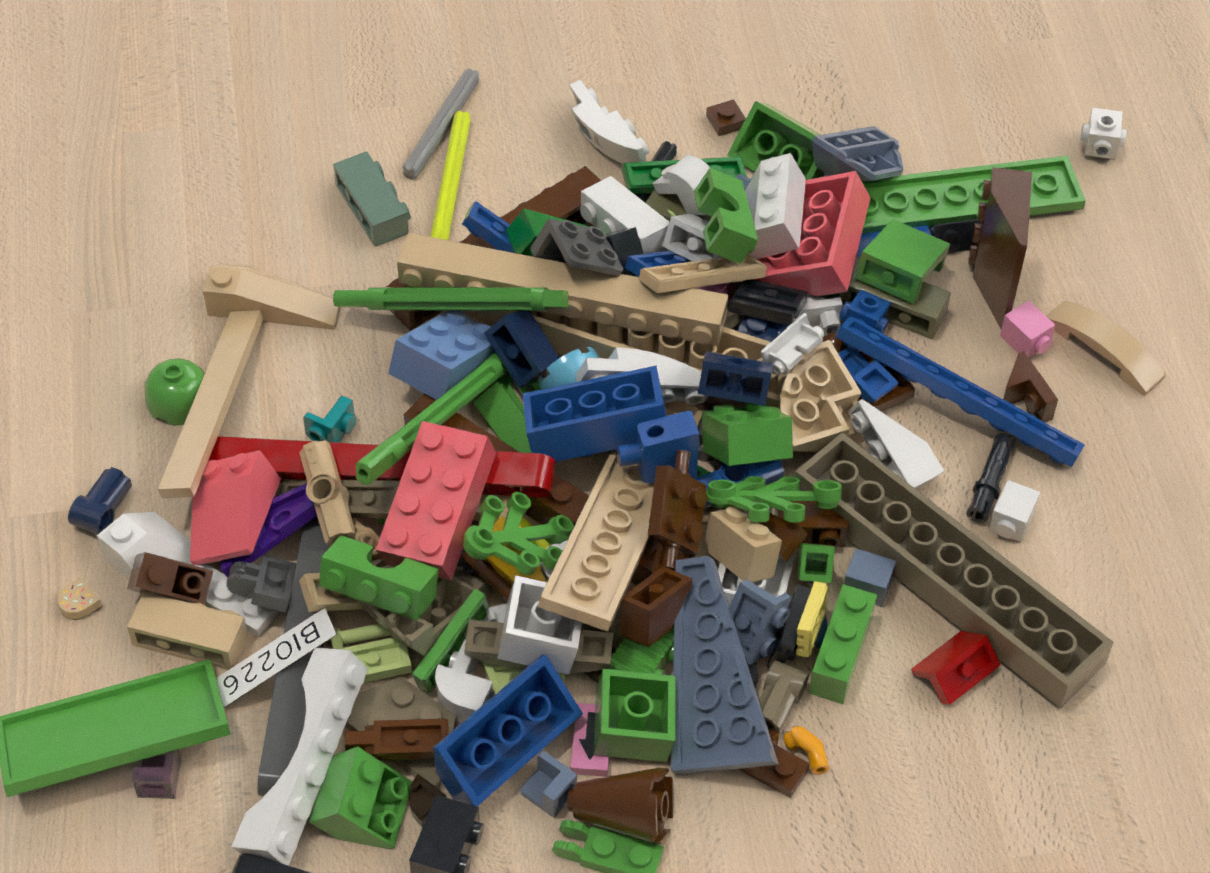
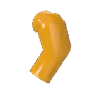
M793 726L791 731H787L784 734L783 739L787 748L795 751L801 747L807 753L813 774H823L830 769L823 742L803 726Z

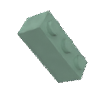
M367 151L333 164L335 184L374 247L409 233L408 220L411 219V215L406 203H400L393 183L385 180L380 163L378 161L374 162Z

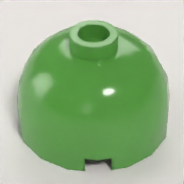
M181 358L168 359L158 363L150 371L144 383L145 403L151 416L156 420L157 417L166 420L168 425H184L204 377L203 369L190 360Z

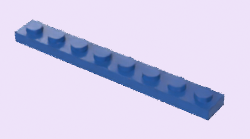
M852 316L840 326L835 336L842 340L848 348L856 351L860 350L871 356L873 361L877 360L882 366H889L900 372L904 379L913 383L918 382L929 388L933 395L942 399H949L958 404L964 412L970 415H978L989 421V424L996 430L1007 431L1018 437L1019 441L1025 446L1037 448L1047 453L1050 459L1058 464H1066L1072 467L1085 446L1080 441Z

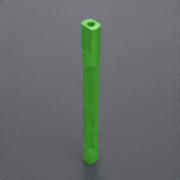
M371 287L368 290H335L333 303L336 307L368 308L369 310L547 311L549 308H568V291L549 290L547 287Z
M494 352L475 370L356 463V479L365 485L374 482L412 449L422 421L442 425L489 385L507 373L508 370L498 354Z

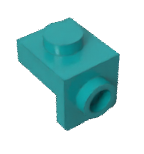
M343 395L339 397L324 419L309 412L303 417L305 433L310 440H326L327 442L339 443L345 434H349L353 430L357 419L353 400Z

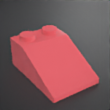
M260 450L246 454H237L236 456L221 460L208 461L195 496L192 497L190 562L192 565H202L252 554L281 481L279 475Z

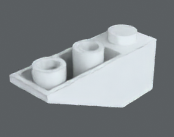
M863 399L858 401L848 411L853 428L858 433H861L868 444V452L916 490L933 481L944 472V469L926 441Z

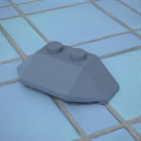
M875 126L817 135L812 141L815 167L822 170L824 176L856 171L861 181H875L899 176L904 170L901 154L898 151V140Z

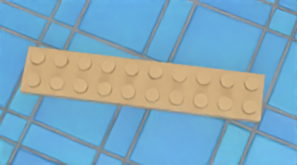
M679 401L665 403L667 416L692 411L697 428L702 418V411L706 409V406L701 404L690 405ZM611 450L540 596L538 605L539 608L608 631L650 538L647 534L654 483H645L641 480L637 464L619 466L617 450Z

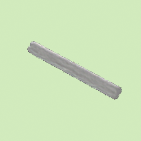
M467 68L455 84L403 164V174L406 177L417 178L452 124L454 114L461 110L479 82L477 70L473 71Z

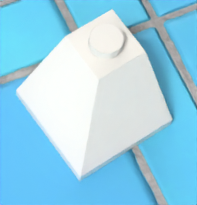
M155 512L122 514L97 535L103 558L128 579H130L135 556L143 552L187 564L190 562L191 540Z

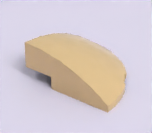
M827 340L817 345L810 353L802 354L803 359L787 373L781 388L780 412L792 417V448L794 451H820L841 432L857 444L865 441L861 433H858L853 428L848 413L858 402L857 400L862 393L830 340Z

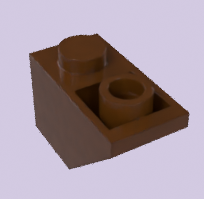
M790 501L805 506V520L794 523L802 527L808 534L802 543L845 547L848 521L833 509L818 507L816 501ZM775 508L774 514L784 519V511Z
M143 552L135 556L127 590L143 593L144 591L188 603L199 602L205 605L213 570Z

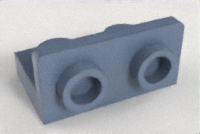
M746 579L739 583L730 605V611L746 662L751 665L763 657H769L777 645L775 636L778 629L784 625L789 617L790 610L787 608L792 596L784 593L775 597Z

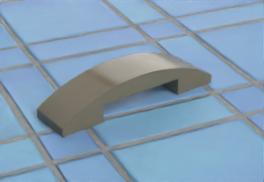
M469 620L464 650L465 655L510 669L523 671L528 667V665L497 659L504 623ZM581 630L578 650L570 673L591 672L610 668L614 633Z

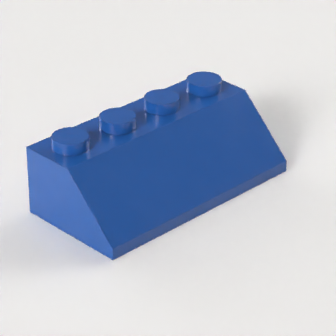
M542 654L433 747L436 774L453 800L477 807L583 714L547 655Z

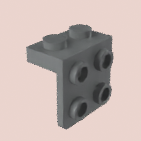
M548 218L530 248L534 257L567 263L572 267L620 276L623 271L618 256L609 244L606 234L595 226L586 227L574 224L568 220L559 221Z

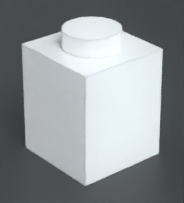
M1008 480L993 510L989 530L1001 537L1021 542L1035 513L1040 492Z

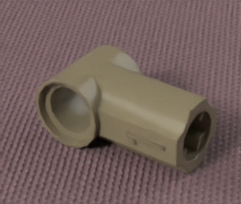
M776 660L771 665L763 687L764 691L759 699V703L768 731H777L780 734L794 703L798 704L803 696L809 680V673Z

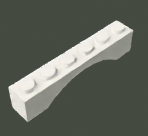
M314 648L301 679L305 691L306 715L298 747L288 767L276 784L258 803L245 813L231 846L239 854H251L289 866L368 670L350 650Z

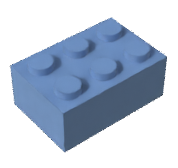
M446 311L396 339L388 374L437 400L496 352L484 334L491 326L481 324L467 317L462 311Z

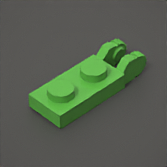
M569 819L562 820L559 830L569 838L572 837L573 839L586 842L584 849L575 843L562 840L555 841L552 848L553 853L558 857L566 858L567 860L580 863L582 867L603 873H657L664 852V846L592 826L589 828L584 823L574 822Z

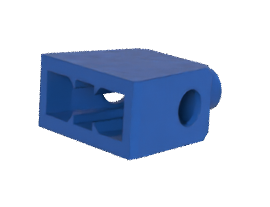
M685 411L639 423L636 426V443L617 446L619 466L637 464L641 480L645 483H654L656 467L669 465L674 468L676 451L685 450L691 452L688 468L689 475L697 480L699 432L692 411Z

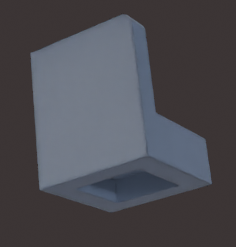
M856 549L845 575L844 585L877 594L875 605L883 608L893 579L896 560Z
M542 751L537 756L538 769L521 787V795L555 818L567 804L568 792L570 789L575 788L577 774L545 751Z

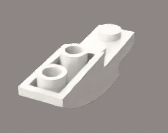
M581 79L570 84L577 106L571 109L578 129L585 138L602 153L622 164L647 162L645 155L649 154V150L641 137L636 139V132L628 118L623 120L617 110L609 113L605 106L599 107L600 102L593 88L587 89Z
M616 347L608 359L586 358L576 372V381L580 382L657 365L665 403L679 401L696 405L705 402L709 397L708 395L697 394L701 377L700 371L670 357L638 349Z

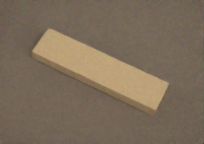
M750 254L745 257L741 264L720 257L640 269L639 280L656 293L764 278L767 266Z

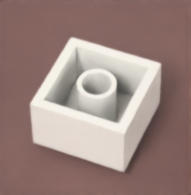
M515 576L507 602L497 659L529 666L544 654L547 655L557 672L569 675L579 646L582 622L538 607L540 596L547 582Z

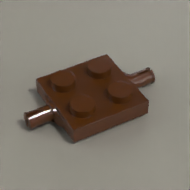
M685 450L676 451L674 468L669 465L656 467L647 534L657 539L664 548L661 567L664 566L671 570H676L678 550L686 554H698L699 543L703 534V511L707 502V486L689 475L688 468L691 452Z

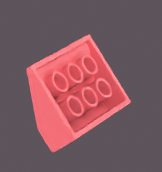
M856 171L806 180L800 248L757 259L767 266L766 276L753 280L807 291V294L814 296L848 291L871 198Z

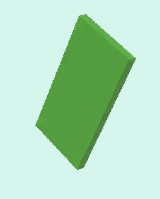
M204 660L0 716V766L6 796H14L231 735L211 660Z

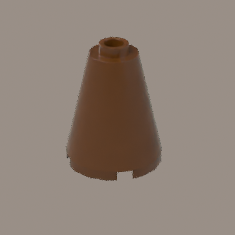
M658 767L580 781L576 783L574 789H570L568 792L567 808L569 812H573L576 820L653 844H664L671 829H664L665 821L667 818H673L674 813L673 778L665 776L670 771L668 768Z

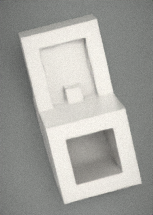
M686 155L675 165L664 169L661 172L662 176L653 183L657 194H677L687 214L707 215L697 210L693 191L710 167L701 159L692 155Z
M464 639L460 651L453 652L449 666L437 665L435 673L438 703L457 715L458 723L464 722L493 697V681L474 676L479 660L464 654L466 639Z

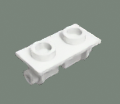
M804 313L776 339L766 345L761 351L763 362L772 363V373L774 372L776 375L787 374L803 359L801 352L808 354L823 342L824 331L819 326L814 328L809 326L807 314Z

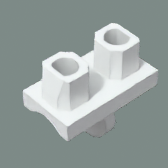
M807 294V303L798 317L793 319V323L806 313L809 326L813 328L819 326L824 331L825 336L829 333L837 334L841 326L839 319L843 305L841 298L824 299L821 297L813 299V295Z

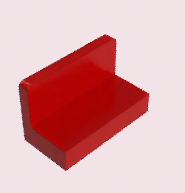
M960 631L915 665L911 671L916 677L929 679L940 702L950 705L1001 664L987 635Z

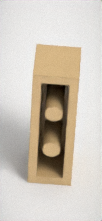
M144 591L127 625L133 646L195 662L210 659L212 666L227 670L236 665L248 637L245 618L234 611H220L208 608L199 602L188 603Z

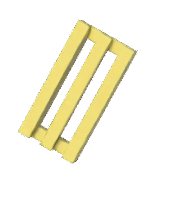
M814 581L797 628L798 637L796 645L798 646L796 655L809 657L812 653L827 611V583Z

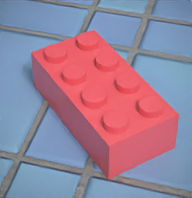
M422 421L375 549L386 565L396 567L405 558H409L438 568V578L452 581L463 550L464 534L471 527L496 455V451L488 436Z

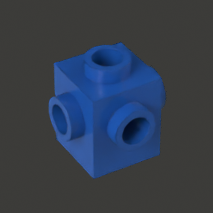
M861 289L852 303L847 301L844 304L839 319L844 323L852 316L884 334L889 322L885 317L891 302Z

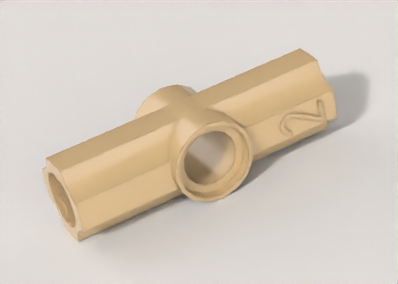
M324 440L312 441L303 445V449L299 454L308 482L306 494L314 502L325 544L331 547L341 535L353 539L356 530L348 507L349 492L341 483L330 443ZM331 489L330 494L324 498L326 492Z

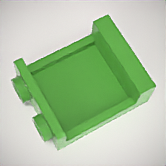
M892 219L862 251L855 279L914 304L919 297L924 280L933 270L937 272L942 270L950 243Z

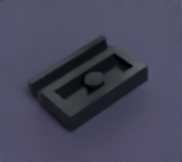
M753 279L744 280L735 292L734 299L731 298L729 301V312L790 325L807 303V291Z
M798 584L796 591L792 594L787 608L790 610V614L784 625L778 629L775 638L777 639V645L770 655L767 664L768 668L771 667L775 660L784 664L787 660L793 662L798 646L796 645L798 637L797 628L811 589Z

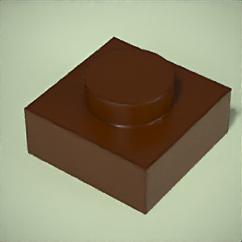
M734 99L707 107L706 117L718 136L740 130L746 119Z

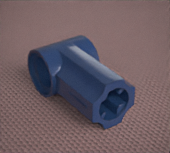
M113 467L105 469L86 496L80 495L73 501L68 513V522L96 535L101 533L113 523L115 509L132 487L131 479L119 469Z

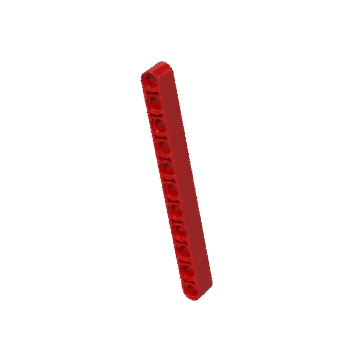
M218 436L208 461L221 460L236 456L237 454H246L260 450L281 478L280 483H283L284 479L307 480L299 452L303 449V445L312 441ZM329 442L340 479L357 480L356 463L378 445ZM411 450L375 481H400ZM496 451L482 495L512 496L514 492H521L527 497H548L551 495L555 460L548 455L538 453Z

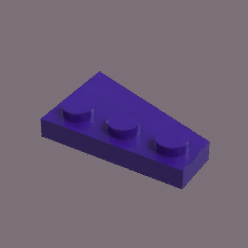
M307 483L273 499L252 554L221 560L222 572L227 578L230 576L229 570L232 564L238 561H243L244 563L254 562L317 516L314 502L306 494Z

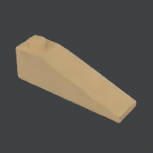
M229 263L212 265L209 268L203 288L208 316L228 318L229 313L233 311L261 310L264 318L263 322L335 329L340 307L334 306L332 297L254 266Z

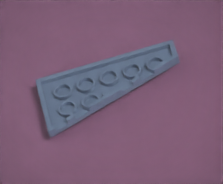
M709 556L676 560V572L693 578L689 593L674 622L675 742L671 750V771L679 775L779 765L715 561Z

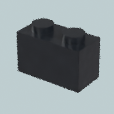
M436 795L409 859L410 872L468 873L471 863V856H468L472 844H479L484 830V823H480L479 807Z

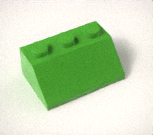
M755 101L727 156L742 157L744 166L756 172L761 161L791 153L806 180L825 177L824 172L815 167L812 143L814 137L821 134L773 106Z

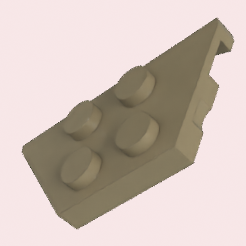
M398 677L358 693L345 728L349 731H365V726L374 725V721L446 718L448 719L450 734L457 726V715L447 710L403 677ZM435 759L391 760L413 777L420 775L440 789L441 780L436 774Z

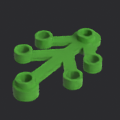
M750 476L736 484L729 480L711 481L708 483L706 494L707 502H710L713 507L728 508L733 505L748 511V519L753 522L768 521L770 507L784 511V520L797 523L805 520V506L790 501H816L818 507L832 509L837 507L838 502L841 501L842 485L832 480H821L814 483L813 491H800V479L797 477H782L779 481L765 486V479L763 477Z
M514 492L506 504L508 512L503 530L492 532L494 521L501 515L505 505L500 498L493 495L487 496L480 506L482 514L478 526L469 527L464 534L463 547L471 557L478 560H484L494 555L515 566L525 575L533 574L540 565V562L548 569L554 570L562 550L555 546H550L545 550L530 541L545 539L551 545L568 541L574 529L573 522L566 516L558 515L551 518L547 524L519 528L521 518L531 506V501L525 494ZM503 545H510L521 551V554L519 555Z

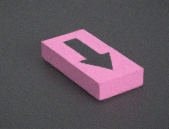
M577 703L583 714L575 720L570 769L579 775L607 777L609 756L594 755L595 704Z

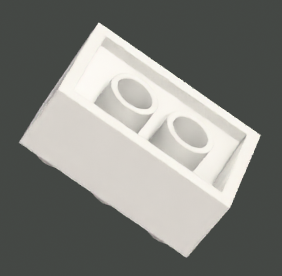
M791 153L761 161L745 190L758 237L754 251L748 254L756 259L800 248L806 178Z

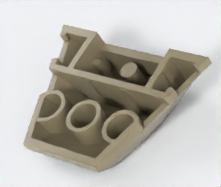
M381 557L372 561V565L376 567H394L386 565ZM457 566L452 581L438 578L436 598L417 621L363 601L355 600L394 637L419 654L426 656L472 591L477 589L487 597L492 587L483 578L463 574V567Z

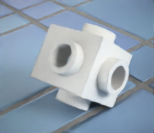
M1099 108L1091 109L1088 124L1083 123L1080 142H1085L1084 155L1115 159L1118 147L1123 148L1126 140L1127 129H1121L1123 112Z

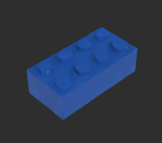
M657 365L523 393L526 434L531 452L548 455L554 458L555 463L576 457H588L595 453L617 450L619 445L635 444L636 426L639 423L667 416Z

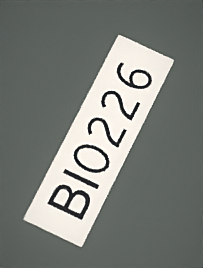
M323 608L217 677L216 681L223 707H226L314 650V648L337 635L326 608Z

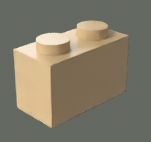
M730 506L726 509L710 513L703 549L741 580L747 579L751 582H756L774 577L782 540L770 532L766 526L759 522L750 521L745 510Z

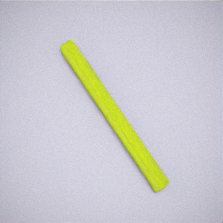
M457 111L454 114L430 237L444 240L449 238L471 122L470 114L467 111Z

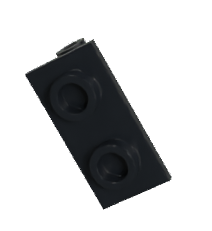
M974 219L943 224L935 223L934 227H929L933 237L950 243L948 253L965 251L970 249V245L977 244L972 243L975 223L981 224V222Z

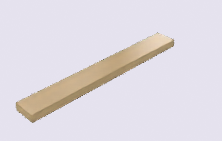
M261 310L233 311L229 313L159 484L158 491L161 498L195 496L264 318Z

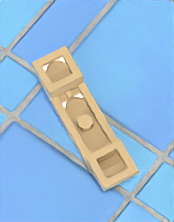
M1063 301L1046 315L1055 324V332L1066 340L1074 335L1121 369L1119 378L1145 396L1165 378L1166 373L1146 348L1126 330L1102 314L1080 304Z

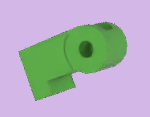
M801 543L797 558L796 575L798 579L831 583L835 547Z

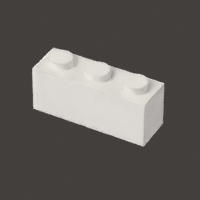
M612 176L581 191L580 211L581 216L587 222L598 227L605 234L636 227L644 254L668 250L662 247L669 221Z

